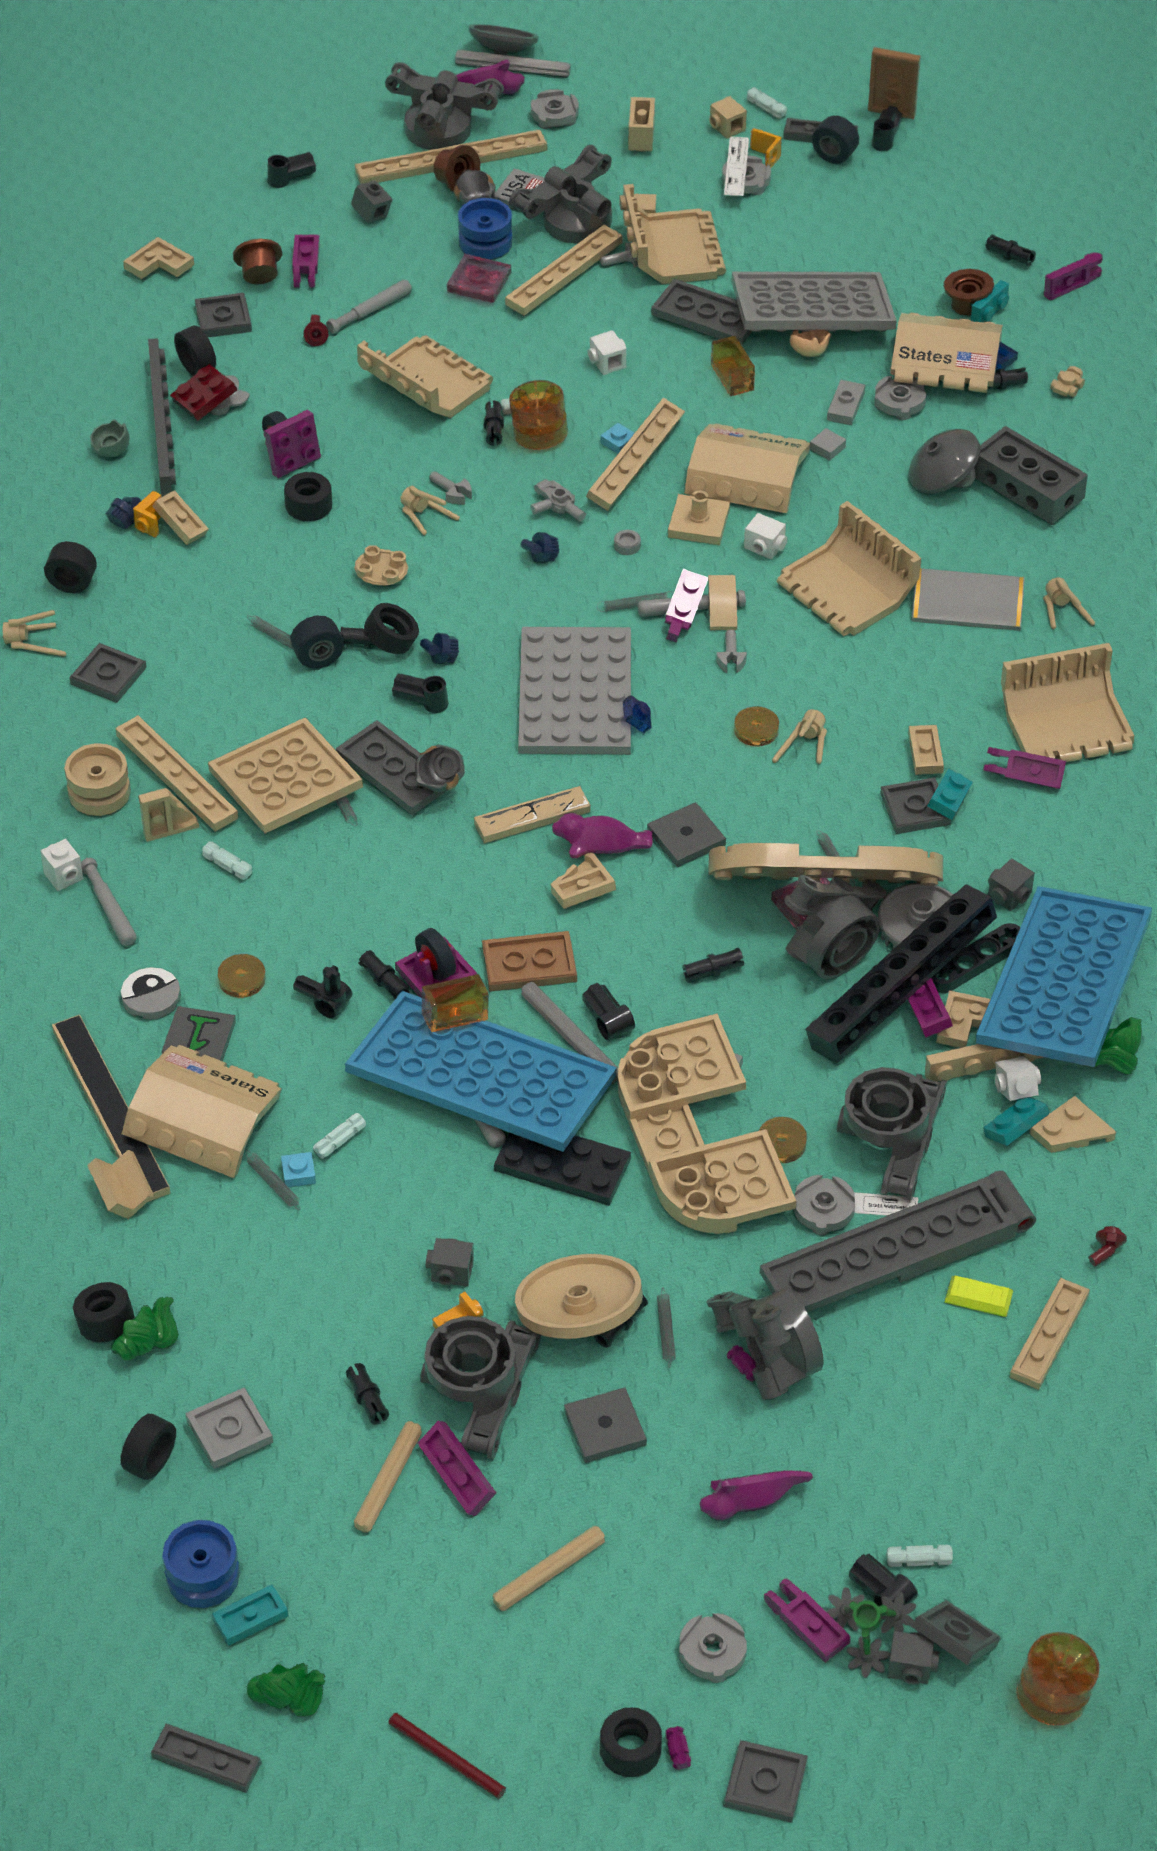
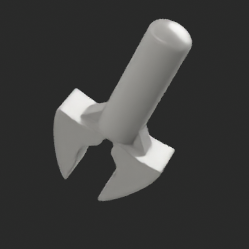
M625 243L624 252L603 256L600 259L603 267L626 261L631 262L634 268L638 267L636 257L632 258L630 243Z
M436 471L430 474V481L448 491L445 493L446 502L464 505L465 496L462 494L472 499V489L466 479H463L460 483H454Z
M727 630L725 633L726 652H717L716 661L719 667L727 673V663L733 660L736 664V673H738L746 663L747 652H737L736 632L734 630Z

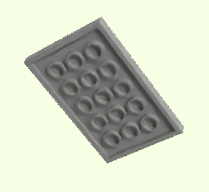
M732 272L731 281L745 330L755 332L761 330H776L780 332L786 330H801L805 332L811 330H826L830 332L836 330H851L855 332L876 330L883 332L896 329L897 320L880 272Z
M522 627L518 754H630L631 627Z

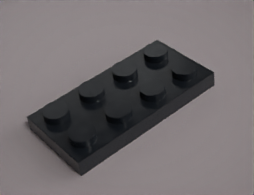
M509 1132L495 1160L494 1171L610 1206L630 1163L631 1152L576 1135L562 1152Z

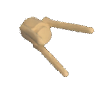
M414 486L407 487L401 495L400 501L404 505L402 511L410 517L422 535H426L427 532L413 512H422L426 509L427 505L456 521L460 519L458 515L440 506L446 505L445 500L418 490Z
M1054 578L1046 584L1045 590L1047 595L1043 599L1047 605L1052 629L1056 628L1053 604L1063 606L1069 601L1091 626L1095 625V621L1083 608L1081 602L1070 590L1063 578Z
M54 610L19 619H9L8 622L3 623L4 643L11 644L12 649H25L62 657L66 656L65 651L22 643L23 640L28 639V631L56 627L54 622L33 625L25 624L55 615Z
M808 710L804 714L802 721L798 722L795 730L772 758V762L776 763L799 735L809 739L818 737L816 762L820 764L822 762L824 738L827 730L823 727L826 721L825 716L818 710Z

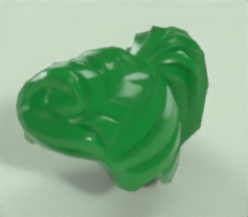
M1130 1017L1121 1022L1117 1028L1108 1030L1095 1067L1107 1064L1125 1075L1132 1074L1138 1065V1058L1135 1054L1138 1052L1142 1038L1141 1019Z
M160 1297L155 1301L152 1310L148 1305H144L135 1319L126 1320L123 1324L122 1336L118 1337L111 1346L112 1353L119 1354L124 1361H129L137 1356L140 1357L145 1353L151 1352L154 1346L161 1349L172 1346L179 1336L177 1324L170 1310L174 1299L172 1297Z
M304 1663L297 1664L292 1668H286L278 1664L268 1674L262 1673L252 1677L247 1684V1694L254 1702L278 1709L289 1706L290 1710L298 1717L311 1716L317 1712L322 1701L323 1685L326 1682L325 1674L320 1673L319 1670H311L308 1673V1666Z

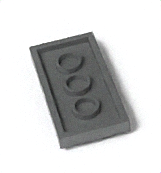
M673 279L651 307L652 316L742 346L753 332L744 329L737 300L677 279Z
M378 720L336 748L339 755L353 770L411 815H414L446 792H434L418 785L416 782L415 763L420 756V752Z

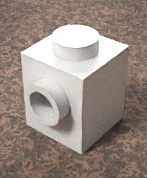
M613 330L590 337L589 360L592 364L595 363L603 375L626 368L625 343L622 339L618 338Z
M757 513L745 528L744 548L773 559L778 551H782L787 544V536H785L786 524Z
M67 839L40 850L44 874L57 891L83 880L80 856Z
M1022 1056L995 1062L996 1088L1009 1101L1039 1095L1038 1084H1041L1040 1071L1026 1057Z

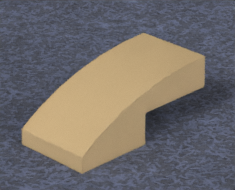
M708 575L710 630H737L735 575Z

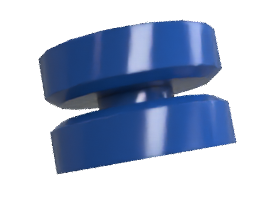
M478 198L462 205L458 211L459 247L462 252L472 258L485 260L501 257L510 250L512 246V211L507 204L492 198Z
M194 1520L184 1523L171 1532L164 1543L162 1557L169 1591L178 1602L189 1607L208 1608L218 1605L230 1597L238 1585L240 1574L237 1547L233 1535L223 1525L210 1520Z

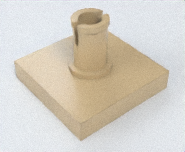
M702 490L693 492L692 496L678 494L668 528V538L720 545L730 511V502L708 499V494Z

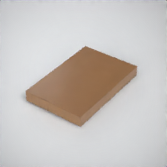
M877 47L873 48L868 111L881 113L883 109L894 106L903 113L902 117L915 118L921 55Z
M569 931L482 940L489 992L518 989L529 982H534L537 986L577 982V971Z

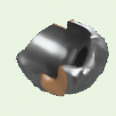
M472 170L464 171L454 187L455 196L463 205L478 198H493L496 190L494 189L493 179L486 172Z
M440 744L431 746L426 751L420 753L415 763L416 782L419 786L434 792L453 789L465 774L463 756L458 750Z

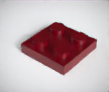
M209 364L201 368L186 383L179 385L170 394V397L174 403L199 421L238 389L234 382Z

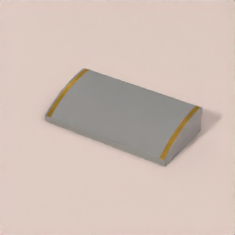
M920 569L919 579L915 583L912 622L1020 631L1025 577Z

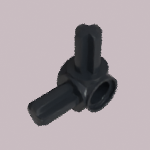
M334 965L323 969L322 983L304 975H299L293 984L295 991L313 998L317 1011L327 1018H335L352 997V990L346 983L340 980L338 967Z

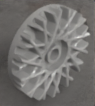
M920 883L906 884L892 890L884 897L878 911V919L881 925L879 932H881V939L885 940V945L888 946L890 943H893V948L898 946L913 930L918 928L933 912L949 900L953 894L937 885L925 886Z

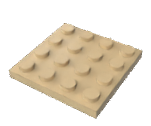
M306 718L208 762L209 771L264 833H268L363 788L362 778Z

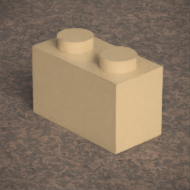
M631 97L628 150L640 152L653 150L655 98Z

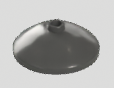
M472 24L469 25L468 29L471 36L481 45L494 50L493 54L499 55L523 51L534 46L539 38L538 35L531 32L496 25Z
M965 429L946 430L931 437L917 450L911 461L908 476L913 487L921 493L935 494L957 485L972 471L980 455L978 439L972 432Z

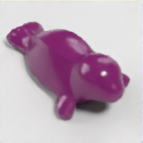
M503 60L491 66L468 70L456 75L458 82L477 84L489 78L496 79L503 85V94L507 95L516 93L525 82L522 74L513 73L508 70L510 66L509 60Z
M568 813L561 816L552 825L554 835L566 839L572 845L569 851L571 858H579L587 853L612 854L632 849H649L653 843L650 830L635 832L623 822L609 816L583 818L578 814Z
M784 1470L713 1480L710 1487L715 1491L700 1500V1509L715 1520L730 1519L737 1512L765 1509L777 1502L793 1485L812 1480L813 1475L808 1471Z

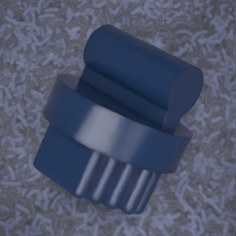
M139 497L115 498L105 514L111 523L122 529H127L131 524H134L133 508L141 502V499Z
M537 532L531 541L523 539L520 544L522 549L531 553V557L535 562L541 563L555 561L560 550L558 548V538L545 532Z
M438 632L434 635L432 642L427 638L422 639L420 642L421 648L431 655L434 663H454L459 653V640L454 636H449L447 633Z

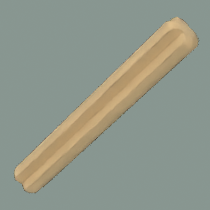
M408 1421L403 1426L354 1519V1527L357 1530L365 1533L371 1531L421 1435V1426L418 1423Z
M592 1526L493 1594L494 1604L501 1611L508 1609L605 1542L604 1533L598 1526Z

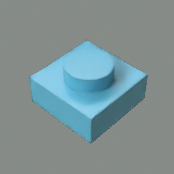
M616 423L600 435V443L618 454L634 435V432Z
M312 1152L281 1156L284 1183L287 1187L316 1184Z

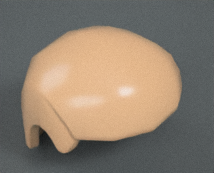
M794 330L790 336V345L802 356L817 357L826 351L831 333L826 330H811L798 333V330Z

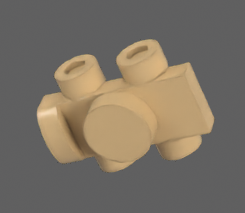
M1070 366L1065 372L1061 370L1057 380L1054 379L1050 388L1053 389V392L1067 397L1069 394V396L1075 397L1078 388L1081 389L1085 383V379L1082 378L1083 371L1075 366Z

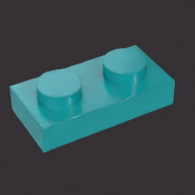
M1000 280L994 285L990 295L976 301L972 305L970 321L989 322L994 314L1000 309H1004L1010 298L1008 295L1009 283Z
M948 768L927 807L952 820L973 782L962 774Z
M1031 1097L1019 1099L1013 1106L996 1116L994 1120L983 1127L985 1136L1007 1146L1050 1114L1048 1106Z
M273 1584L212 1613L213 1621L228 1646L288 1617V1609Z

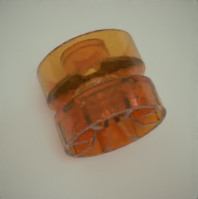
M534 380L523 383L512 391L509 403L514 437L521 446L529 449H547L556 446L566 438L568 424L564 394L560 386L546 380Z
M1065 1632L1045 1634L1032 1644L1017 1682L1019 1702L1031 1717L1049 1725H1065L1075 1721L1082 1715L1097 1682L1100 1670L1098 1658L1090 1645L1081 1638Z

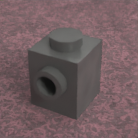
M374 180L356 186L351 205L367 223L387 217L393 199Z
M1011 858L1000 869H995L988 879V895L992 897L996 904L1012 911L1019 903L1023 904L1029 898L1033 889L1035 872Z
M436 1238L434 1249H428L426 1256V1268L431 1270V1282H438L443 1285L469 1286L474 1263L473 1243L453 1238Z
M894 1631L887 1678L903 1680L905 1683L913 1685L919 1683L928 1684L930 1671L937 1672L940 1652L933 1651L934 1642L919 1632L904 1633Z

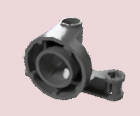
M397 62L392 66V74L385 80V86L391 93L411 96L412 106L407 110L404 119L405 134L414 145L427 150L464 143L471 133V107L493 110L497 106L498 98L504 91L502 83L493 78L477 84L458 82L456 75L451 71L443 70L438 74L437 78L420 75L402 62Z
M587 145L572 165L565 169H561L558 166L551 167L545 175L544 182L533 189L518 188L513 191L509 198V206L512 209L522 211L528 219H532L543 212L545 229L552 237L563 242L578 244L601 226L611 227L612 203L608 198L595 191L592 181L609 170L612 158L608 154L598 152L594 145Z
M800 875L797 880L798 885L791 895L785 897L784 902L793 911L802 915H808L804 924L795 932L785 949L793 958L808 965L820 978L826 980L837 978L857 965L875 943L881 925L878 917L873 914L872 910L877 902L886 896L887 892L882 886L870 879H865L862 887L851 886L838 877H833L828 885H824L806 875Z
M880 1067L863 1072L854 1078L845 1093V1103L842 1106L838 1119L837 1132L859 1137L879 1148L893 1147L890 1162L882 1183V1194L891 1192L906 1196L907 1200L912 1201L924 1153H927L930 1145L933 1124L944 1100L947 1087L946 1080L938 1082L925 1079L921 1074H917L915 1077L900 1069Z
M781 1289L758 1300L728 1291L717 1294L706 1301L708 1307L712 1308L718 1323L715 1326L717 1332L736 1329L739 1337H745L748 1349L756 1363V1368L752 1370V1374L762 1399L767 1400L781 1396L789 1390V1386L822 1370L824 1360L818 1334L804 1306L788 1289Z
M464 1316L447 1321L435 1329L428 1339L424 1356L425 1361L421 1371L420 1380L422 1383L433 1385L440 1394L455 1401L473 1403V1413L464 1430L461 1444L467 1452L471 1450L486 1454L487 1458L492 1460L497 1454L502 1429L510 1407H514L517 1403L521 1390V1380L527 1364L536 1354L541 1339L540 1334L526 1327L516 1325V1321L509 1320L506 1329L485 1317Z

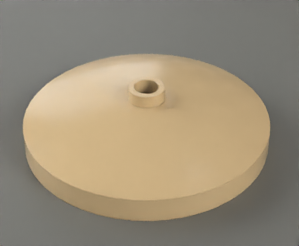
M581 1254L551 1261L532 1271L518 1286L515 1294V1304L520 1321L531 1331L552 1338L574 1339L601 1334L624 1323L639 1308L643 1298L640 1275L626 1261L608 1255Z

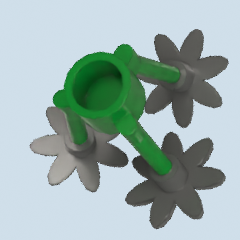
M844 1587L841 1599L837 1596L829 1595V1601L836 1608L828 1610L827 1613L832 1618L838 1617L836 1622L842 1628L847 1622L853 1630L857 1631L858 1628L862 1630V1636L859 1637L860 1649L849 1647L846 1650L848 1654L856 1657L849 1663L848 1668L856 1669L862 1666L861 1671L864 1678L869 1676L871 1666L876 1671L883 1673L885 1668L880 1660L888 1659L891 1654L888 1651H878L882 1641L878 1638L871 1643L870 1632L880 1626L882 1619L885 1620L881 1628L882 1633L888 1632L892 1627H894V1631L903 1632V1624L912 1626L915 1621L907 1614L916 1608V1604L908 1603L903 1605L904 1595L902 1592L897 1594L894 1603L888 1597L883 1596V1605L879 1607L874 1602L863 1601V1594L851 1599V1593L847 1587Z

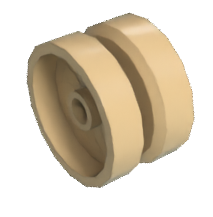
M94 743L80 747L67 758L64 770L68 796L71 805L77 811L93 816L112 814L121 809L129 800L131 788L128 778L127 761L125 755L118 748L108 744Z

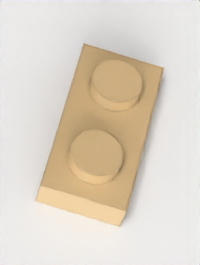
M175 490L157 499L153 505V508L186 545L205 536L209 529Z
M937 725L909 726L908 736L915 775L943 773L944 763Z

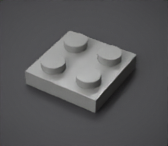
M245 1387L185 1413L186 1421L214 1469L273 1443V1436Z

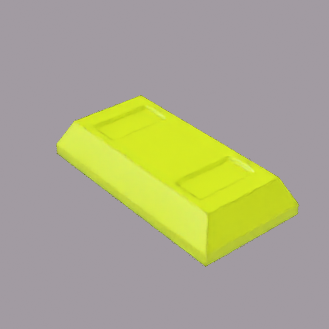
M955 1275L951 1277L945 1303L1007 1317L1013 1290Z

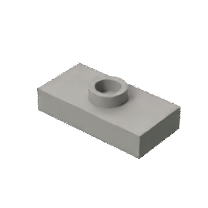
M840 380L827 412V420L852 425L865 393V384Z

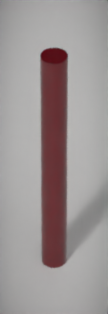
M397 1712L390 1717L389 1725L494 1797L500 1799L504 1795L506 1787Z

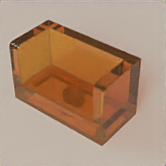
M734 335L713 341L711 345V366L729 395L734 396L753 391L755 366L737 337Z
M477 974L422 986V1015L431 1032L488 1020L489 994L480 975Z

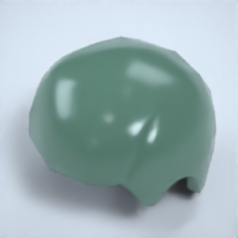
M115 419L110 423L94 428L90 436L92 449L102 457L115 458L122 454L128 447L130 440L125 423L120 424Z

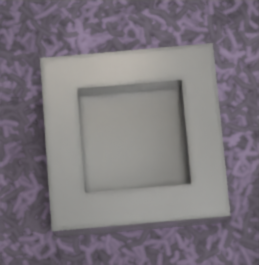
M825 428L810 441L809 449L831 460L846 447V439Z

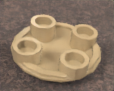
M371 545L367 546L364 554L360 555L356 560L354 569L357 576L364 582L385 586L401 581L407 574L408 565L404 552H393Z

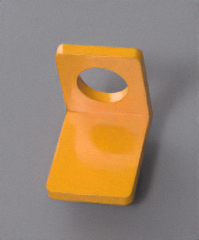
M753 128L751 130L750 148L766 154L765 165L767 166L768 164L772 168L781 157L782 137Z

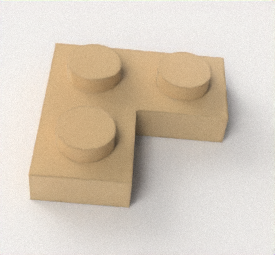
M157 237L125 259L123 264L125 270L141 279L158 267L178 277L194 266V257Z
M949 990L945 1008L951 1018L953 1027L938 1033L936 1043L959 1048L966 1047L971 1027L979 1028L991 999Z

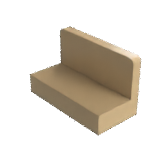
M127 1150L113 1164L95 1158L87 1165L109 1212L129 1219L154 1196L134 1152Z

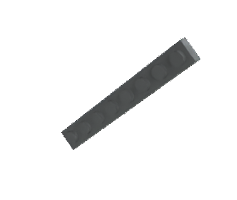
M158 338L148 339L159 479L161 495L163 497L172 492L171 485H176L175 469H170V467H175L173 451H168L173 449L172 434H167V432H172L170 416L165 417V415H170L169 399H164L169 397L167 382H162L167 381L166 365H161L166 364L164 348L159 349Z

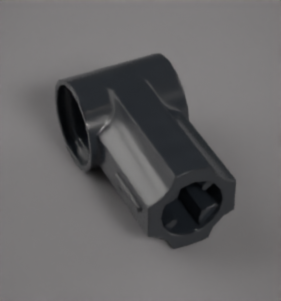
M889 106L887 109H883L879 119L874 122L873 148L887 151L893 147L894 137L903 113L897 107Z
M310 152L288 158L283 155H273L267 161V182L270 186L277 188L287 186L289 179L316 172V164Z
M398 673L394 679L392 695L394 697L422 703L425 709L432 713L442 712L448 707L446 681L442 677L429 676L421 679Z
M595 983L589 986L586 992L582 994V1001L596 1018L597 1027L605 1040H610L635 1028V1021L629 1008L624 1004L620 1006L605 985Z
M869 1553L861 1555L849 1570V1577L873 1597V1601L878 1607L883 1605V1596L888 1597L894 1603L897 1594L902 1592L904 1595L903 1605L912 1603L918 1597L916 1587L906 1576L902 1574L895 1576Z

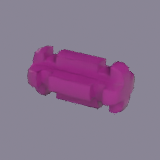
M739 1345L733 1346L728 1351L727 1358L732 1361V1364L742 1375L746 1376L747 1380L755 1381L752 1370L756 1368L754 1359L747 1352H744L743 1348Z
M681 1726L668 1728L665 1736L668 1740L667 1745L670 1758L674 1763L672 1766L676 1770L686 1769L691 1765L686 1736Z

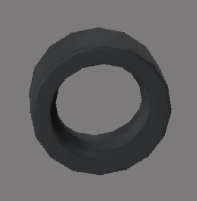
M192 325L175 334L174 344L177 355L185 369L192 376H195L201 368L209 364L216 368L217 361L213 346L200 327Z
M380 603L375 606L364 624L365 633L369 640L378 648L392 654H404L407 652L419 633L418 624L413 616L405 609L391 603ZM383 623L392 626V627L395 628L400 634H397V633L391 631V630L388 629Z
M148 1413L141 1417L129 1432L120 1456L122 1468L143 1480H150L156 1476L166 1464L174 1448L176 1440L174 1424L155 1414Z

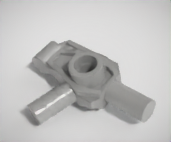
M544 479L534 485L536 493L541 494L545 499L530 505L534 515L552 509L556 513L564 514L567 512L579 522L585 519L586 513L574 505L575 496L556 481Z

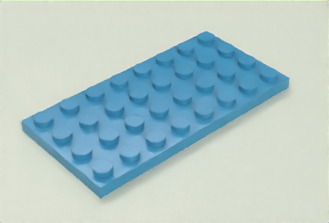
M1038 886L976 1033V1044L1095 1067L1150 922L1152 907Z
M401 991L346 1061L345 1072L563 1152L615 1079L617 1067Z

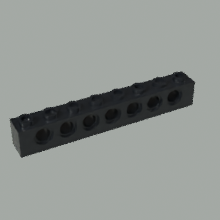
M967 884L953 894L949 900L933 912L918 928L913 930L898 946L893 948L877 965L873 966L867 974L857 983L853 984L837 1001L832 1003L826 1011L816 1020L812 1021L805 1029L812 1050L835 1063L842 1060L997 918L992 897Z

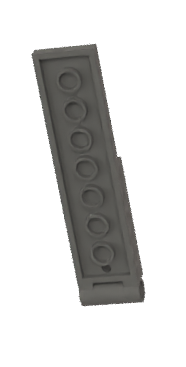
M999 1170L975 1182L760 1265L759 1273L772 1293L781 1289H788L797 1297L808 1313L896 1277L901 1283L1012 1239L1016 1236V1232L1022 1233L1029 1230L1035 1224L1036 1217L1007 1174Z

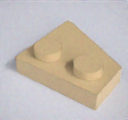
M167 788L138 795L143 834L147 842L199 828L196 816Z
M594 853L585 854L584 862L578 867L573 864L566 870L564 875L559 876L551 883V893L563 909L616 890L615 880Z
M1074 1096L1030 1129V1135L1053 1153L1064 1151L1069 1147H1085L1089 1145V1141L1105 1138L1106 1142H1111L1115 1139L1116 1131Z

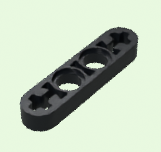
M1006 923L963 948L931 978L939 993H948L949 990L956 989L1009 957L1021 927L1016 924ZM992 948L996 953L985 955L980 950ZM968 961L972 963L973 967L964 969L958 963Z

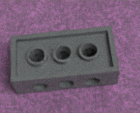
M1004 426L980 445V455L974 466L975 479L1051 525L1085 498L1088 474L1007 426Z

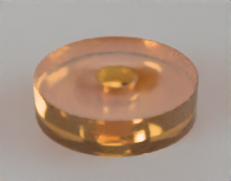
M759 706L748 707L736 715L734 732L736 737L744 744L764 746L777 738L779 719L770 709Z
M249 954L230 956L218 968L219 986L223 992L232 997L244 998L258 993L265 984V967L257 957Z
M775 1117L767 1120L760 1127L759 1131L767 1130L780 1163L793 1162L805 1152L807 1133L798 1121L788 1117Z

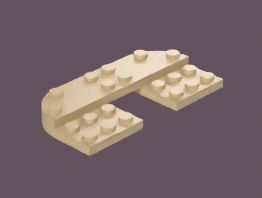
M742 843L728 846L727 852L724 846L711 849L709 851L708 873L709 875H714L715 879L731 880L732 875L743 876L745 879H759L760 876H769L775 880H787L789 877L806 875L817 882H820V878L838 877L847 883L850 882V879H859L860 882H864L865 879L875 882L876 879L888 880L890 883H904L905 880H913L921 885L935 886L938 885V881H943V856L936 852H930V858H928V852L923 851V849L894 846H858L855 857L799 856V844Z
M718 1014L661 1027L643 1034L629 1045V1051L624 1058H621L618 1068L619 1099L661 1205L679 1223L697 1231L714 1234L737 1231L738 1223L796 1209L797 1203L766 1129L706 1145L703 1142L688 1104L746 1090V1080Z

